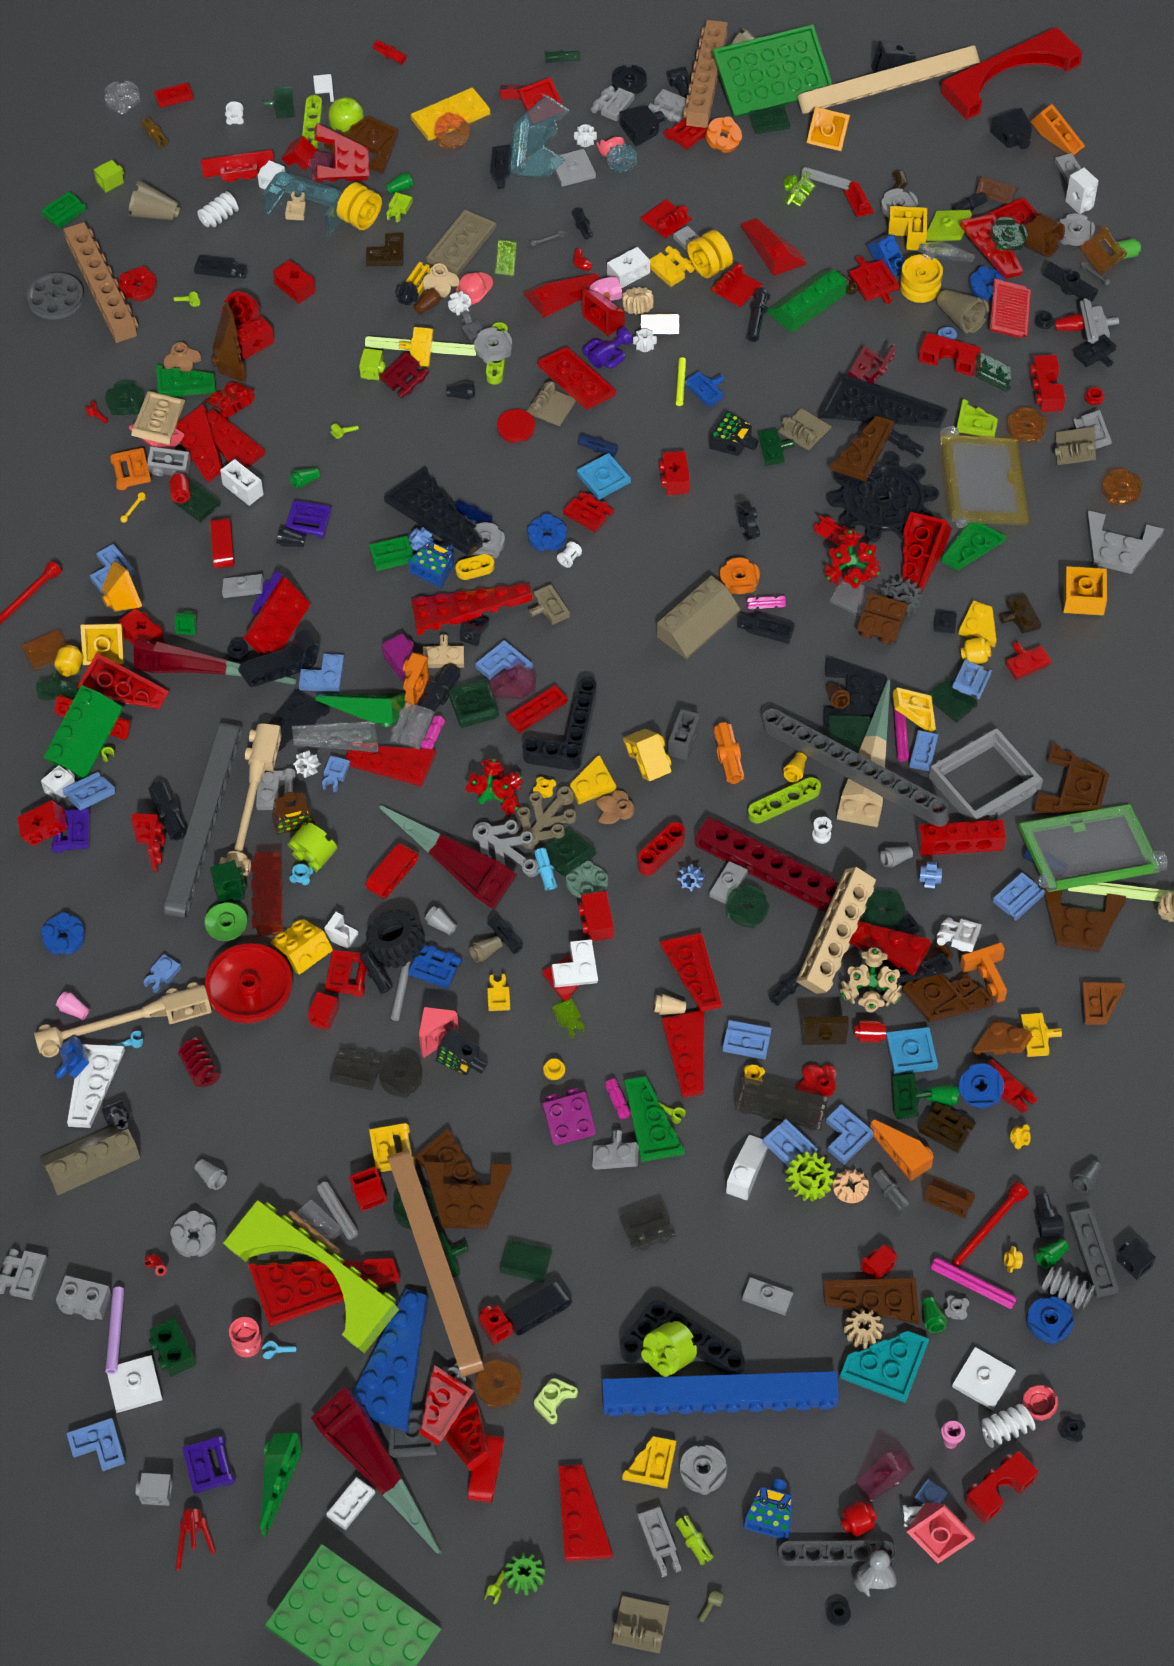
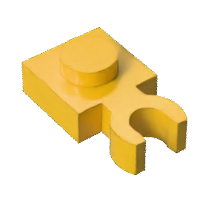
M502 974V980L499 982L494 981V976L490 975V986L492 988H487L489 1011L510 1010L509 987H505V974Z

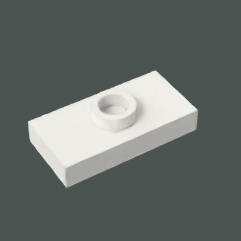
M356 1477L327 1512V1517L346 1530L375 1495V1490Z

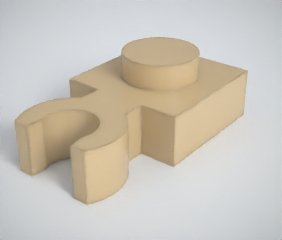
M292 192V201H287L285 218L287 220H304L306 212L305 193L302 192L300 197H295V192Z

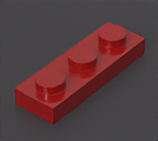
M554 685L507 715V722L520 734L568 703V698Z

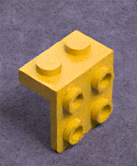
M305 919L294 922L290 928L277 934L270 942L273 948L288 957L294 971L299 975L333 950L324 931Z

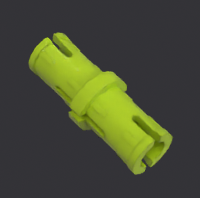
M684 1516V1521L680 1518L675 1524L684 1536L686 1546L692 1549L700 1565L705 1564V1560L709 1562L713 1555L704 1543L703 1535L697 1532L689 1516Z

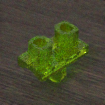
M806 172L799 182L796 175L785 177L783 181L784 189L786 191L792 190L784 201L788 205L793 201L801 206L807 196L800 190L809 195L816 186L809 180L811 175L809 172Z
M498 240L495 274L514 276L517 252L516 241Z

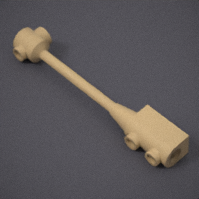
M258 724L256 730L251 729L249 742H253L252 748L247 747L245 752V760H249L250 784L235 849L228 852L226 858L221 857L219 864L235 860L237 868H242L244 876H249L251 869V859H247V856L242 852L257 787L265 771H274L281 741V727L277 725Z
M193 982L187 985L186 990L179 992L175 988L167 990L165 996L142 1007V1009L62 1032L58 1028H51L50 1025L46 1024L40 1026L38 1032H35L34 1035L39 1053H42L45 1057H53L58 1054L63 1041L71 1038L72 1035L80 1036L143 1017L167 1016L169 1024H174L212 1013L204 984L199 986L198 983Z

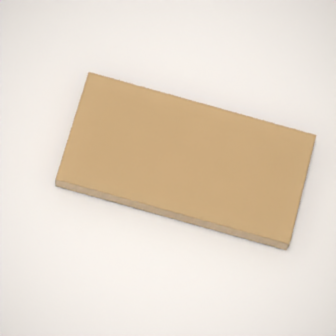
M148 391L132 429L131 436L170 445L183 411L185 400Z

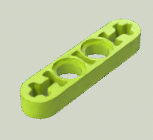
M311 95L306 99L302 136L308 141L312 139L311 144L318 149L319 142L314 139V131L310 132L307 130L315 128L316 124L321 125L323 106L320 96ZM311 115H316V116H317V117L314 118V119L309 118V116H311Z
M497 322L491 327L497 328L501 332L503 330L508 332L507 325L501 322ZM505 358L498 363H487L486 380L488 383L495 385L502 382ZM493 370H497L496 376H493Z
M814 777L806 778L756 801L748 808V818L751 822L759 824L819 796L821 783ZM796 793L799 795V798L792 800L788 797V794ZM778 801L781 803V806L773 808L770 806V803Z

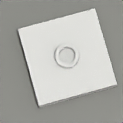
M975 1347L952 1387L987 1408L994 1410L1015 1375L1016 1370Z
M152 1355L118 1364L117 1373H107L117 1413L163 1400Z

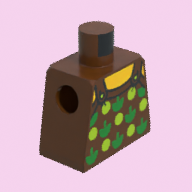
M287 792L283 797L274 800L272 820L277 835L299 830L305 822L315 825L311 807L304 793L295 794Z

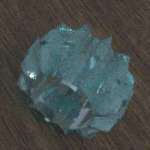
M625 143L622 145L616 144V147H610V151L607 152V165L613 172L618 171L620 174L622 171H625L627 173L628 169L633 170L634 166L637 165V152L631 145L626 146Z

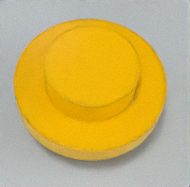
M550 1059L543 1067L544 1075L550 1080L561 1079L565 1074V1065L558 1059Z

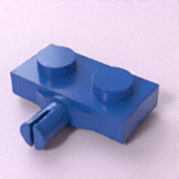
M699 371L685 380V386L708 408L724 399V394L717 387L718 384L724 382V377L721 374L714 379H710Z
M72 1035L61 1046L59 1053L63 1063L54 1074L57 1078L62 1079L68 1072L69 1075L76 1078L90 1063L80 1039Z

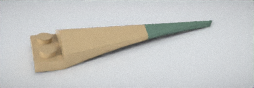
M890 680L886 682L858 753L884 768ZM848 779L841 796L837 820L878 827L883 797Z

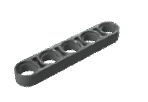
M885 1540L786 1541L779 1547L778 1559L786 1566H862L869 1561V1556L872 1552L886 1547L892 1552L890 1557L891 1564L896 1556V1548L893 1543ZM836 1547L842 1549L843 1557L840 1559L833 1558L830 1555L831 1549ZM859 1547L866 1549L867 1557L864 1559L857 1558L854 1554L855 1549ZM785 1548H791L795 1551L796 1555L792 1559H786L783 1557L782 1551ZM809 1548H816L820 1555L816 1559H810L806 1555V1551Z

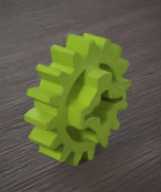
M805 1152L802 1156L798 1154L794 1157L795 1160H791L788 1163L790 1167L785 1170V1173L790 1176L785 1179V1182H791L792 1185L788 1189L796 1190L795 1197L801 1194L802 1201L810 1197L811 1202H813L817 1197L821 1199L825 1196V1193L827 1194L831 1191L829 1186L834 1181L829 1177L834 1172L828 1171L831 1164L823 1163L824 1156L818 1159L816 1152L811 1156L808 1152ZM801 1164L802 1166L800 1167V1172L797 1173V1169ZM822 1180V1184H821L820 1188L818 1189V1187H819V1181Z

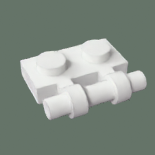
M946 918L937 933V943L944 945L950 941L952 942L951 947H955L960 951L972 952L982 925L963 919L958 923L953 921L952 918Z

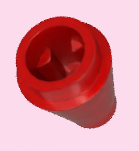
M1076 313L1057 319L1056 330L1069 332L1083 330L1082 315H1077Z

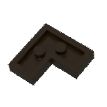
M404 233L385 234V247L366 248V267L404 266Z

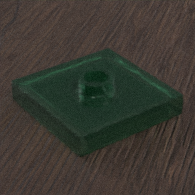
M829 716V738L859 753L870 725V716Z
M571 829L566 831L562 838H556L543 847L547 851L550 864L563 877L597 854L594 847Z

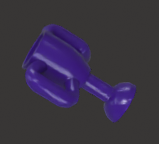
M620 328L614 341L604 343L600 339H593L583 347L582 353L598 369L603 366L615 368L625 359L624 352L616 348L621 344H631L633 338L628 330Z

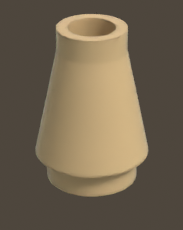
M665 994L655 996L654 1012H657L659 1015L685 1014L686 1001H681Z

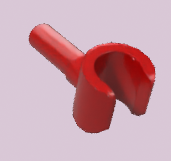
M90 401V408L85 406L88 416H96L105 424L108 423V420L98 411L94 401Z

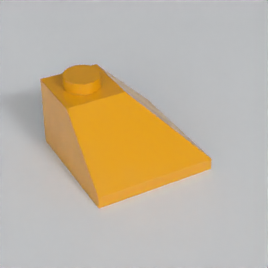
M815 107L806 143L842 151L850 115Z
M116 561L113 562L102 587L104 594L102 600L105 606L110 607L114 611L141 607V601L128 570Z

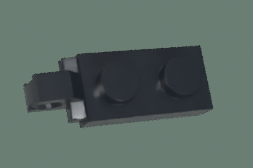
M511 145L492 148L490 173L492 180H495L497 184V189L505 188V179L509 178Z
M203 255L198 256L194 267L195 274L225 278H246L248 272L246 265H240L234 259Z
M758 613L751 615V617L740 614L738 620V627L746 630V632L786 644L790 643L795 629L794 623Z

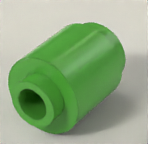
M1135 238L1116 242V244L1112 245L1113 256L1115 259L1120 260L1137 257L1139 252H1141L1140 242L1136 241Z

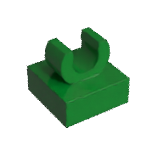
M192 611L176 613L175 634L195 636L197 632L196 615Z

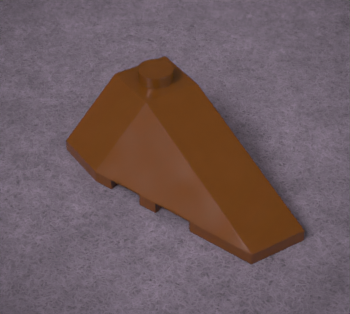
M229 303L224 304L213 343L214 355L211 356L213 367L217 366L220 374L246 382L243 361H241V349L237 340L238 335Z

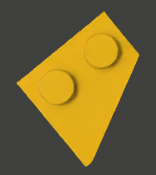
M973 600L958 635L969 639L983 637L985 641H989L990 646L995 648L997 640L992 607Z
M896 688L893 691L894 706L898 712L927 732L932 733L936 730L932 697L930 695Z
M599 755L570 784V788L579 805L615 791L616 784Z
M653 1436L647 1443L646 1448L635 1458L630 1468L625 1470L622 1480L667 1489L676 1441Z

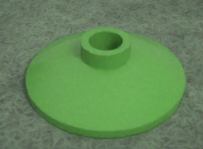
M221 903L208 911L204 923L206 931L211 937L221 941H229L239 937L245 931L248 920L245 911L240 906L233 903Z

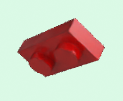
M188 82L154 91L159 108L194 100Z

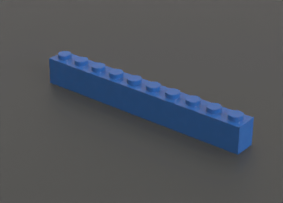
M837 1371L603 1379V1413L612 1417L630 1413L634 1416H642L646 1413L667 1415L669 1412L691 1414L693 1411L711 1414L726 1410L729 1413H736L740 1410L760 1412L763 1409L784 1411L787 1408H796L797 1410L804 1411L813 1407L829 1410L837 1407L839 1400Z

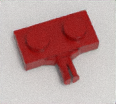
M1017 642L1012 647L1018 655L1007 660L1005 665L1014 679L1018 680L1049 666L1052 661L1042 646L1025 651L1020 642Z

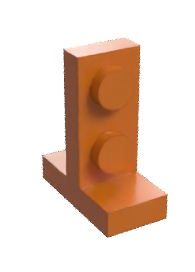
M1002 942L962 955L960 963L963 973L978 968L980 977L985 979L989 995L994 997L996 1003L1005 1001L1007 989L994 965L995 962L1003 960L1005 948Z

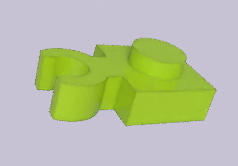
M395 192L389 203L387 220H390L392 216H396L395 219L398 223L401 220V213L406 215L413 203V197Z

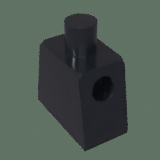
M879 41L871 68L873 73L915 62L916 56L914 52L908 53L905 44L902 42Z
M646 105L619 112V125L635 147L656 136L659 133V123L665 121L662 111L653 113Z
M1022 107L992 118L990 132L1007 148L1019 145L1021 149H1026L1030 146L1031 142L1029 140L1031 139L1032 126Z

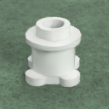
M233 101L226 105L225 116H227V124L244 123L242 118L244 107L241 103Z

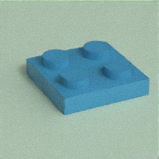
M609 453L577 470V476L598 500L631 483L629 475Z
M929 1027L886 1033L894 1075L937 1070L938 1063Z

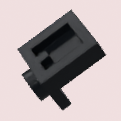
M478 617L464 621L461 626L460 641L478 646L481 634L489 626V619Z

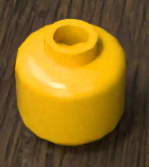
M983 637L966 640L964 647L961 648L962 659H967L975 664L986 663L988 658L991 657L989 641H985Z
M67 645L58 650L54 666L63 676L76 675L80 671L83 655L77 647Z

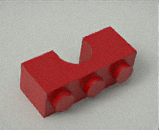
M927 333L920 348L919 362L937 366L941 359L951 358L956 362L955 372L973 377L980 361L981 347Z
M1057 355L1034 356L1033 364L1029 366L1030 376L1033 375L1034 378L1032 380L1033 390H1036V405H1039L1040 412L1063 411L1066 399L1063 384L1050 383L1057 382L1059 364Z
M1020 1451L1015 1455H1007L1001 1462L1002 1466L997 1470L991 1469L984 1476L985 1480L981 1484H973L966 1492L968 1495L965 1504L984 1524L1003 1508L1005 1501L998 1495L996 1490L998 1487L1007 1485L1020 1494L1037 1479L1039 1471Z

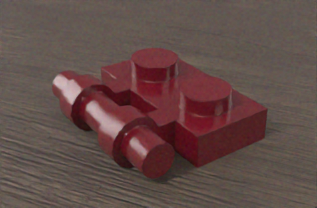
M405 352L379 378L392 391L400 387L401 390L397 395L402 399L406 395L413 392L412 389L418 383L421 384L429 372L425 368L418 372L419 362L409 353ZM410 375L414 377L408 383L404 382Z

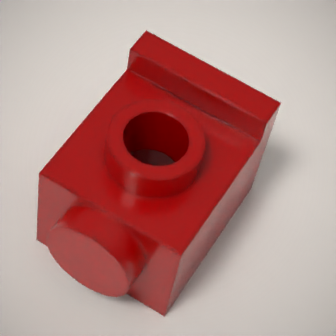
M883 1245L879 1250L874 1249L868 1258L865 1257L862 1260L861 1270L871 1279H883L896 1266L898 1256L890 1246Z
M498 1305L494 1308L487 1306L480 1312L481 1315L478 1317L479 1325L493 1346L513 1335L512 1324L507 1320Z

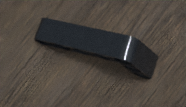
M584 677L578 683L565 742L527 738L522 744L523 759L526 763L565 770H577L580 768L597 698V683L593 678Z
M654 1300L649 1303L621 1341L622 1359L627 1363H635L641 1358L643 1341L647 1335L640 1333L639 1330L648 1329L652 1332L666 1322L672 1323L677 1321L685 1325L693 1336L701 1338L698 1342L692 1341L693 1346L696 1345L697 1347L696 1356L724 1375H741L744 1372L745 1358L740 1351L662 1300ZM655 1311H660L663 1313V1315L657 1317L654 1316L652 1313ZM629 1346H633L636 1348V1350L633 1352H629L626 1350V1348ZM711 1349H717L720 1351V1353L714 1355L711 1354L709 1351ZM737 1362L739 1366L731 1367L729 1363Z

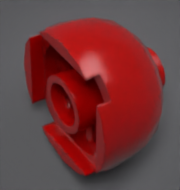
M237 291L226 297L224 302L229 303L237 330L260 317L259 304L248 293Z

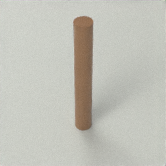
M290 1211L286 1217L293 1221L297 1227H301L309 1233L314 1241L318 1240L325 1245L330 1254L335 1253L339 1257L341 1256L342 1251L295 1212Z

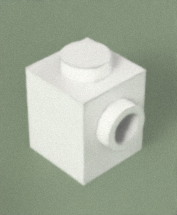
M270 160L258 173L259 187L274 194L286 181L285 167Z
M58 765L41 780L43 790L48 796L59 803L66 797L63 795V788L75 783V776L70 770H65Z

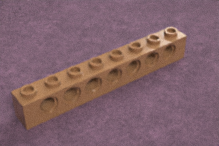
M707 20L706 26L702 27L699 49H697L696 60L698 61L694 62V72H692L691 83L693 84L689 85V95H687L686 106L688 107L684 108L683 118H687L686 126L708 127L719 76L712 51L713 49L725 46L728 22Z
M84 222L64 228L66 243L115 342L118 343L136 337V328H138L136 318L131 317L129 304L125 305L124 294L122 291H118L116 278L112 279L111 268L105 265L107 264L103 253H99L100 247L97 241H93L94 235L91 228L87 229Z

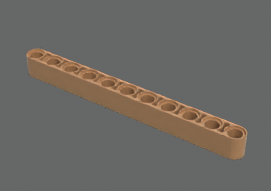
M409 1149L387 1156L461 1376L463 1378L484 1370Z

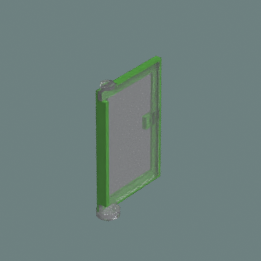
M1130 804L1019 823V830L1040 873L1039 885L1041 888H1046L1048 892L1158 873L1167 869L1165 852L1163 850L1153 852Z

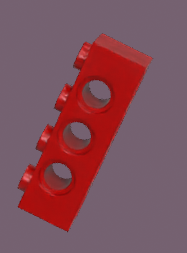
M1004 821L947 823L943 826H935L933 824L919 825L917 836L920 856L1003 851L1006 841Z

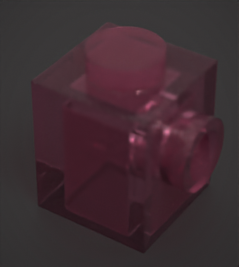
M314 152L313 159L309 160V170H312L313 180H315L317 165L333 168L332 153Z

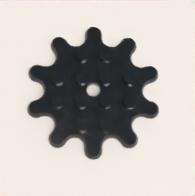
M889 453L886 455L884 462L875 464L867 482L834 472V480L843 487V490L838 493H831L827 501L830 506L841 507L847 511L840 519L841 526H846L849 529L857 525L866 527L867 537L871 542H877L885 531L895 532L901 540H904V528L910 512L934 517V514L924 507V503L935 501L939 496V490L935 487H924L920 484V480L926 475L925 467L916 465L911 469H903L899 465V455ZM886 496L888 499L880 501L878 497Z

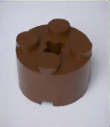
M1039 213L1033 222H1029L1025 227L1024 247L1042 256H1052L1059 248V245H1057L1059 239L1063 240L1065 225L1043 213Z

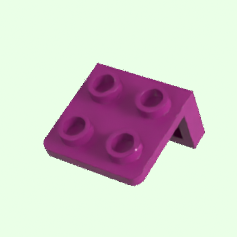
M578 1087L566 1090L565 1095L557 1096V1093L544 1096L545 1100L539 1101L541 1110L545 1112L554 1145L583 1139L596 1133L586 1092L583 1090L579 1091Z

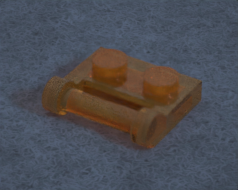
M1108 227L1101 228L1097 235L1080 247L1100 275L1127 255L1125 249L1121 248L1112 237ZM1104 239L1115 252L1112 257L1100 243Z

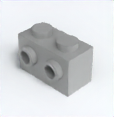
M150 446L147 463L149 472L155 476H163L164 474L172 476L180 473L188 478L191 464L189 452Z
M65 1275L56 1302L63 1313L69 1315L73 1313L80 1314L89 1320H95V1318L103 1320L112 1294L107 1285Z

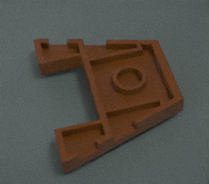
M367 116L351 125L348 131L338 133L367 147L369 152L375 154V157L369 162V168L384 174L399 135L397 128ZM324 143V148L333 151V145Z
M1053 743L1048 762L1068 767L1066 780L1060 798L1039 793L1034 812H1087L1100 809L1109 773L1087 761L1079 760L1072 752L1069 751L1067 753L1060 749L1059 745Z
M1043 884L1046 908L1049 911L1056 946L1099 952L1126 902V896L1107 894L1105 912L1061 906L1062 890L1048 892L1045 884Z
M937 944L925 961L941 953L948 960H951L953 953L945 944ZM943 974L908 981L902 989L905 996L929 1023L991 1007L994 1003V1000L982 987L963 998Z
M424 1162L425 1173L441 1227L488 1229L498 1205V1200L512 1172V1164H491L490 1185L444 1184V1162Z

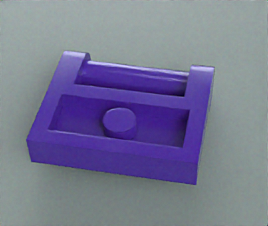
M293 500L285 527L298 533L316 535L318 538L324 539L332 507ZM296 521L302 523L319 525V528L297 525L294 523Z
M79 809L64 810L65 818L68 820L67 840L62 841V832L54 836V842L51 844L52 852L61 853L64 850L90 849L89 809L81 811Z
M216 1437L182 1447L194 1494L235 1483L236 1480L234 1474L230 1471L224 1448L226 1446L224 1437ZM215 1449L221 1471V1476L218 1477L214 1476L208 1453V1450Z

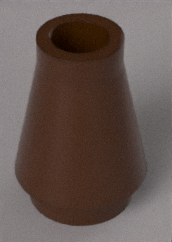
M433 288L426 289L414 306L415 311L422 315L425 311L439 304L441 296Z
M829 684L827 686L826 692L833 707L843 709L849 705L850 695L846 690L838 687L836 684Z

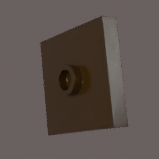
M804 1017L802 1045L846 1044L849 1017Z

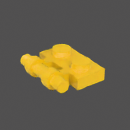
M668 246L665 249V252L668 254L667 256L660 252L649 260L650 269L672 287L685 279L684 271L687 270L689 273H692L695 267L691 265L690 260L683 258L676 248L673 249L671 246ZM675 260L679 263L677 266L673 263Z

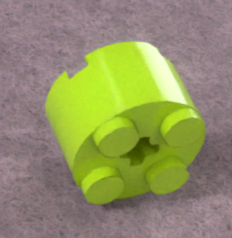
M305 822L288 843V846L293 850L292 855L300 862L304 859L315 872H318L338 849L332 839L330 841L326 839L325 836L327 834L322 829L310 822L308 824Z
M677 1321L672 1323L666 1322L646 1335L643 1341L641 1356L661 1376L667 1377L691 1363L696 1357L697 1347L696 1345L693 1346L691 1340L693 1335L685 1325Z

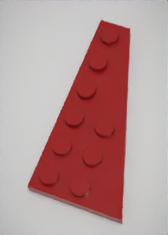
M519 583L515 586H498L492 589H477L476 591L469 592L459 591L454 594H438L431 597L420 596L411 599L417 636L423 635L424 630L431 628L434 631L439 630L442 625L447 623L455 625L481 617L482 612L490 610L491 613L499 611V607L505 605L513 607L532 601L530 584Z
M393 1258L365 1259L359 1262L344 1260L343 1265L348 1269L350 1266L354 1267L362 1274L360 1276L362 1280L366 1282L367 1279H370L379 1287L378 1289L401 1282ZM320 1261L293 1262L292 1264L279 1265L278 1263H269V1265L248 1264L269 1327L344 1302L343 1293L335 1275Z

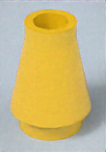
M796 753L795 757L784 767L783 771L786 780L798 782L802 779L807 756L804 753Z

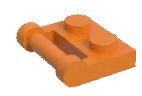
M144 448L115 453L110 456V462L115 470L116 488L118 490H125L129 486L151 482ZM123 461L127 462L130 477L124 478L121 466Z

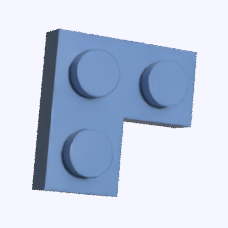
M112 544L96 553L98 560L103 564L104 568L91 574L90 579L102 593L103 584L113 562L116 561L128 570L130 577L135 572L133 567Z
M504 640L475 663V668L489 680L504 668L519 680L533 668V663Z
M324 654L321 670L301 669L299 690L340 693L344 655Z
M842 1104L826 1118V1123L840 1134L828 1147V1152L844 1165L874 1136L875 1132Z
M112 1418L66 1433L74 1458L96 1450L102 1471L126 1464Z

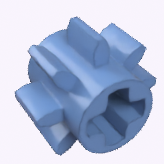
M424 527L421 530L414 529L409 536L412 549L418 552L428 542H433L431 538L432 533Z
M927 862L926 867L921 866L919 882H925V888L935 889V884H941L942 868H937V862Z
M691 863L687 869L683 867L680 870L683 875H680L677 880L681 881L682 889L685 887L690 888L692 892L695 886L700 888L703 885L700 880H703L705 875L701 873V867H693Z

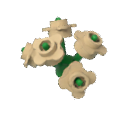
M870 948L867 952H862L861 957L871 967L870 971H868L866 965H861L857 968L854 966L849 967L850 981L848 983H845V981L841 982V996L846 1001L849 1000L851 1004H855L854 999L859 997L858 989L867 986L869 991L864 993L863 998H860L858 1001L859 1005L864 1006L867 1012H874L878 1007H883L884 1005L888 1007L891 1002L896 1004L902 996L900 993L902 985L897 988L896 984L897 978L900 977V972L896 969L890 970L887 966H884L879 974H877L875 967L882 965L883 960H886L888 957L887 954L882 953L878 948ZM878 986L886 992L883 996L884 1000L880 999V995L874 991V987Z

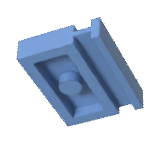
M965 659L952 688L970 696L974 694L977 696V699H980L992 670H989V672L983 670L984 667Z
M99 772L63 788V795L67 796L69 801L80 811L115 794V787L104 777H101Z
M1021 873L993 898V903L1008 915L1013 916L1016 921L1044 896L1045 891L1038 888L1035 882L1024 873Z
M729 1020L723 1052L766 1060L772 1028Z
M787 1119L763 1139V1143L788 1167H790L788 1163L791 1160H795L794 1157L798 1154L802 1156L803 1153L808 1152L811 1156L814 1152L817 1153L818 1150Z

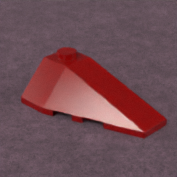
M758 218L741 223L742 230L773 276L806 265L805 259L797 248Z

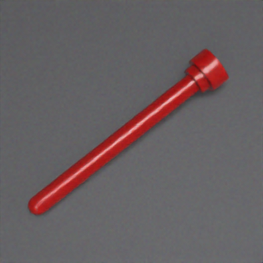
M50 561L45 566L44 573L0 614V625L46 581L57 578L62 573L61 568L55 562Z
M1015 1182L1009 1188L1008 1198L954 1258L953 1264L955 1266H960L1015 1202L1023 1201L1028 1196L1029 1192L1025 1186Z

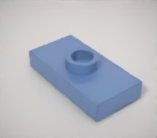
M918 730L910 768L930 772L939 734Z

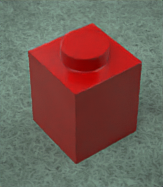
M317 992L307 1013L309 1024L317 1029L324 1028L330 1030L339 1010L338 998Z

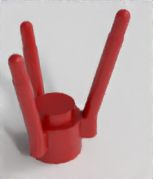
M189 1509L182 1513L183 1521L180 1522V1537L176 1560L177 1571L181 1569L186 1532L190 1534L191 1548L195 1550L196 1533L200 1532L202 1528L210 1552L212 1554L215 1553L207 1528L206 1518H202V1513L199 1509Z

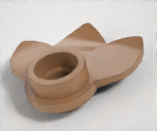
M178 342L173 345L171 353L165 357L164 367L165 369L180 368V371L190 372L193 369V363L201 361V355L197 350L189 349L185 343Z
M615 790L612 796H603L596 801L598 808L603 811L598 819V822L601 824H613L619 819L627 820L634 814V804L629 800L628 794L624 791Z

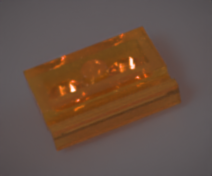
M55 630L21 646L35 671L54 663L58 650L67 646L59 630Z

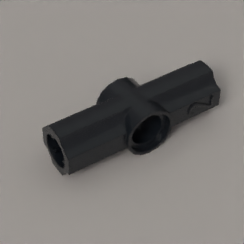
M1050 262L1043 272V276L1061 286L1062 292L1066 295H1075L1082 300L1087 298L1092 302L1098 294V289L1080 279V274L1077 271H1067L1054 262Z
M445 665L437 678L427 684L424 696L414 708V713L419 719L423 721L429 720L439 705H444L447 702L452 687L461 676L456 667Z
M158 781L153 783L148 789L155 804L159 821L164 824L170 840L178 841L183 839L187 830L180 817L181 813L176 800L172 799L165 782Z

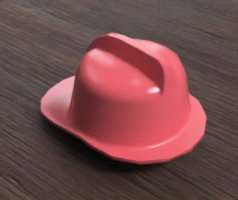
M468 273L460 279L456 292L463 291V294H467L470 297L471 304H475L481 301L493 286V280L486 273Z

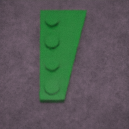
M647 1077L624 1080L641 1162L685 1155V1150L677 1139V1134L671 1127L664 1110H662Z

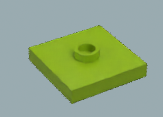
M936 211L927 231L926 240H961L964 230L959 224L961 220L971 218V211Z

